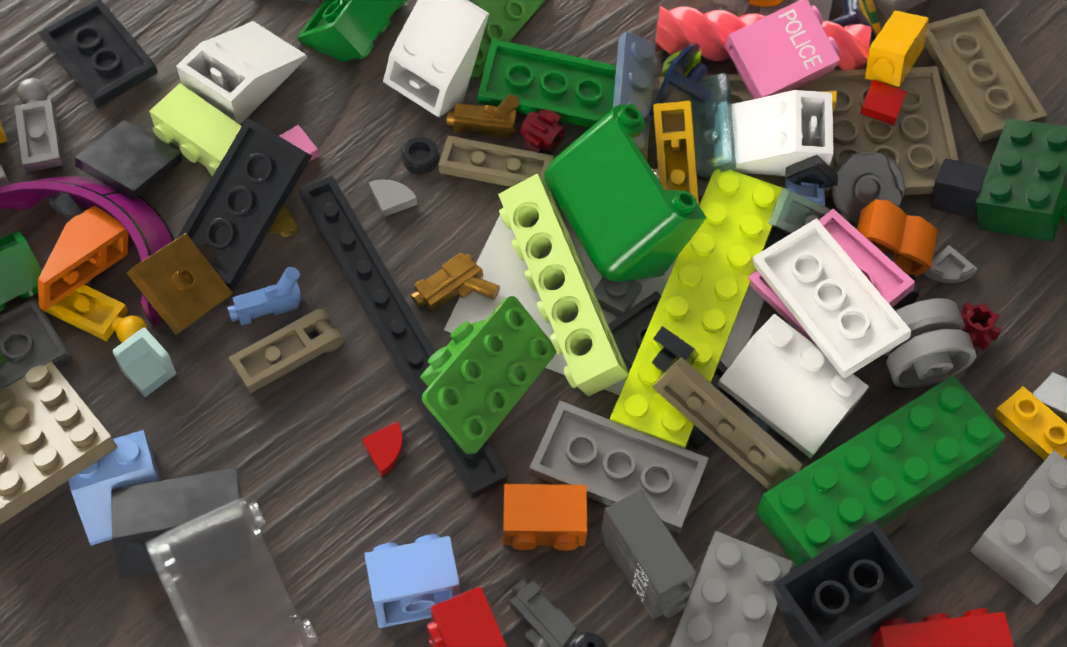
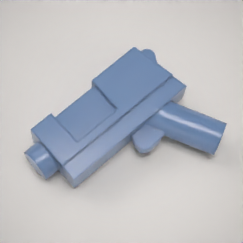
M287 267L276 285L232 297L235 305L227 307L231 321L239 320L242 326L252 323V319L272 313L276 316L299 309V302L303 300L297 283L300 276L299 271L294 267Z

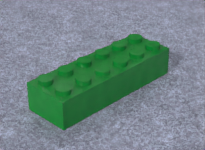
M952 375L764 493L756 513L796 567H799L874 520L882 528L991 457L1006 436L958 379Z

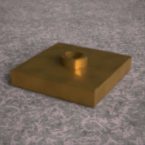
M186 233L127 272L128 276L175 335L233 295V292Z

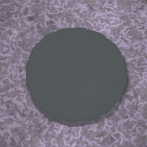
M865 151L849 156L835 170L838 174V185L832 186L829 189L832 204L838 213L848 217L850 222L858 224L861 209L875 199L888 200L897 207H900L899 204L902 197H904L906 189L904 176L897 164L890 158L880 153Z

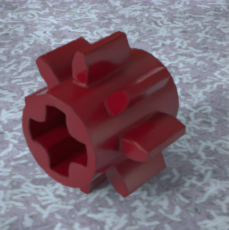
M541 109L539 114L534 111L531 112L524 120L520 129V135L527 140L523 147L532 152H541L543 154L546 150L551 153L554 152L562 142L565 134V129L558 124L562 117L549 109L545 111Z
M969 302L965 303L960 313L965 325L962 331L969 334L974 348L980 347L985 351L991 340L996 341L1002 331L999 327L994 326L1000 315L994 314L987 307L986 303L974 306Z

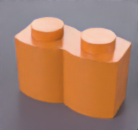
M875 199L861 209L857 230L881 252L894 254L893 262L906 274L917 277L931 268L938 230L920 216L907 215L902 209L888 200Z

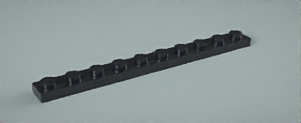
M330 175L298 189L303 204L470 498L474 499L506 483L507 474L488 441L483 444L477 453L466 454L424 405L422 395L428 386L420 376L430 366L428 360L435 351L334 177Z

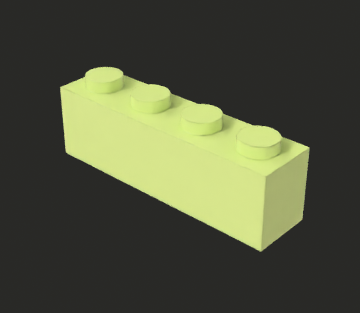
M180 83L150 110L154 124L153 131L156 136L166 144L171 142L177 146L189 161L193 163L198 161L204 165L212 176L242 127Z

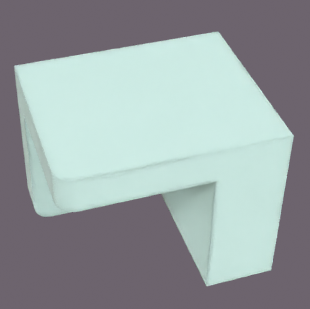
M145 327L113 350L121 371L144 397H147L176 375L169 354Z

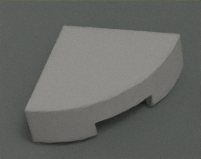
M393 180L368 182L369 190L383 217L417 205L415 194L402 183Z
M948 245L932 260L931 268L923 274L938 282L959 283L974 276L978 268Z

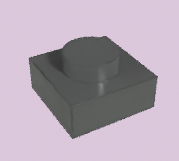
M603 276L594 292L601 308L619 317L631 308L641 293L643 284L635 280L614 282Z

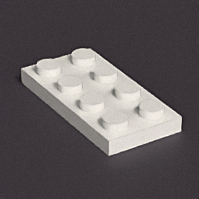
M817 218L752 257L753 266L843 378L848 377L911 337V329Z

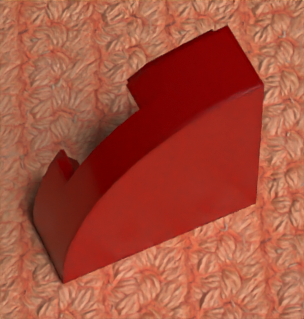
M398 421L362 439L363 445L381 477L395 466L401 453L403 438Z

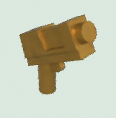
M508 95L498 107L456 103L454 111H448L447 125L454 126V132L456 133L473 131L486 133V136L509 138L511 132H516L517 126L514 124L515 109L519 106V100L514 95Z
M460 252L441 266L442 269L428 279H421L415 283V292L411 295V298L418 307L425 304L431 312H434L458 294L461 298H466L472 291L495 300L500 286L482 279L483 269L472 261L471 255H464Z

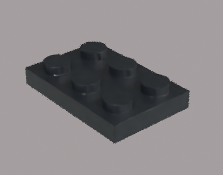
M95 0L39 31L42 41L96 108L158 73L155 63L102 0Z

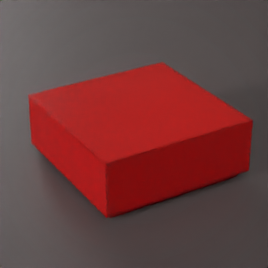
M872 80L860 114L894 125L907 91Z

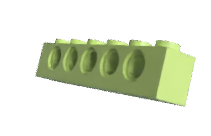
M537 173L498 194L504 207L499 210V213L506 227L509 230L513 229L516 237L511 240L513 248L518 257L526 261L528 269L524 271L526 280L532 290H537L541 301L537 302V307L545 322H550L554 333L550 335V339L559 355L563 354L568 366L564 367L563 371L573 389L578 387L589 397L626 379L629 374L556 200L545 181ZM539 218L534 226L529 227L533 220ZM552 248L550 254L541 259L543 253ZM565 279L562 287L554 290L555 285ZM578 311L577 317L572 322L567 323L569 315ZM592 343L591 350L587 354L580 356L582 348Z

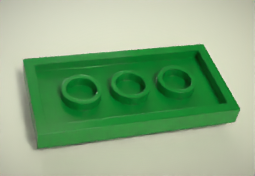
M492 39L478 92L477 103L498 107L508 95H514L519 100V106L515 109L516 112L530 114L534 111L539 114L541 109L543 111L549 109L562 117L561 122L590 128L613 109L616 65Z

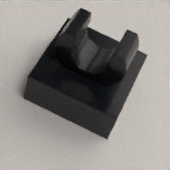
M663 326L653 338L663 349L654 358L652 364L663 373L680 357L692 365L699 356L695 348Z

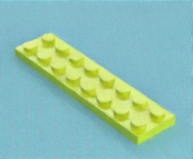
M716 165L699 205L707 218L677 257L610 417L611 421L686 448L694 424L652 388L657 379L664 374L652 364L654 358L663 349L653 338L663 326L695 348L699 356L691 366L710 383L712 382L750 285L748 277L756 270L753 266L752 257L764 250L773 227L768 224L781 191L785 188Z

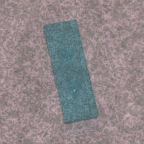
M725 73L703 79L699 82L701 86L713 92L706 105L692 98L697 172L701 177L712 175L713 172H723L736 168L730 82Z

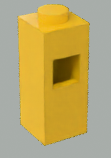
M895 10L869 48L865 79L900 87L924 49L929 18Z

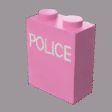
M799 0L728 35L725 48L753 99L793 91L833 71L840 61V50L836 41L832 37H827L822 27L823 19L816 6H811L808 0Z

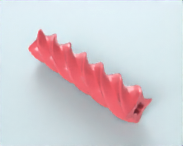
M660 6L657 19L655 53L664 49L672 55L683 50L693 42L699 45L703 57L711 61H724L730 58L725 48L728 35L766 16L747 14L737 17L724 10H715L703 14L690 7H678L668 11ZM823 21L822 27L827 37H832L840 50V61L836 66H839L842 70L864 69L868 61L871 26L854 24L842 27L834 22Z

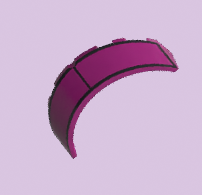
M61 176L0 186V210L7 207L27 210L50 195L63 196L86 209L94 205L119 220L126 228L137 247L141 261L174 241L173 234L163 217L145 199L139 196L133 200L96 178ZM142 293L141 305L148 322L156 326L162 317Z

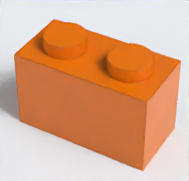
M504 484L503 545H512L517 550H531L536 548L537 545L553 546V548L562 551L574 550L578 546H585L587 536V485Z

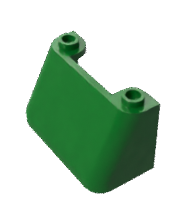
M635 104L615 106L556 156L544 172V180L595 268L606 279L614 282L663 276L707 218L692 194L680 190L665 191L632 139L639 137L645 129V121Z

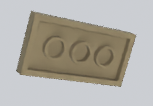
M983 9L928 24L924 47L935 66L938 67L939 73L979 142L1000 137L1007 118L1044 123L1048 115Z

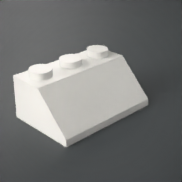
M776 314L752 336L717 383L719 387L809 458L813 457L848 417L869 388L866 383L853 373L843 378L819 347Z

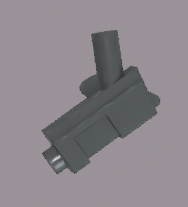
M522 580L513 588L512 591L516 596L510 600V607L530 628V631L526 633V639L534 647H566L578 635L576 634L577 628L559 608L556 610L542 594V589L534 580L530 584Z

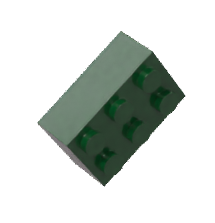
M1007 118L976 201L979 230L1054 242L1067 203V126Z

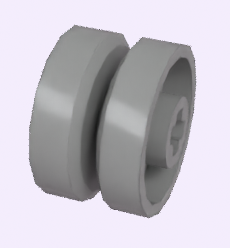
M937 298L919 301L895 311L911 329V337L883 354L889 356L886 364L894 385L901 388H919L942 382L952 375L955 376L963 372L977 357L969 334L962 331L965 325L956 302Z

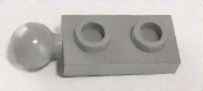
M36 78L25 79L20 83L17 91L18 97L23 104L14 106L24 170L28 173L63 166L55 108L51 99L46 100L47 88L42 81Z

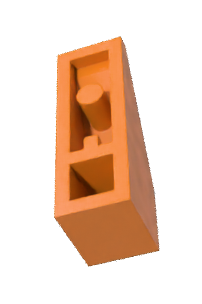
M94 205L83 213L74 216L66 223L38 278L40 309L43 311L48 310L128 255V231L119 220Z

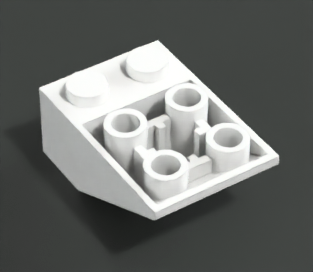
M418 0L390 52L383 82L437 117L455 108L456 103L462 104L489 13L468 0Z
M252 21L201 42L176 67L183 86L238 124H241L307 59V55Z
M793 90L716 108L715 167L718 165L739 173L785 176L786 167L814 155H818L830 166L833 157L832 93Z

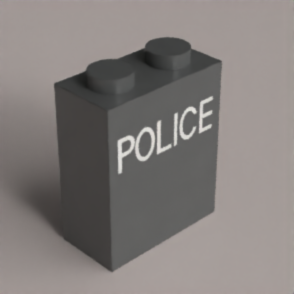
M640 489L605 508L600 539L651 619L654 620L663 614L666 618H670L682 611L687 606L686 601L692 592L691 588L696 571L643 491Z

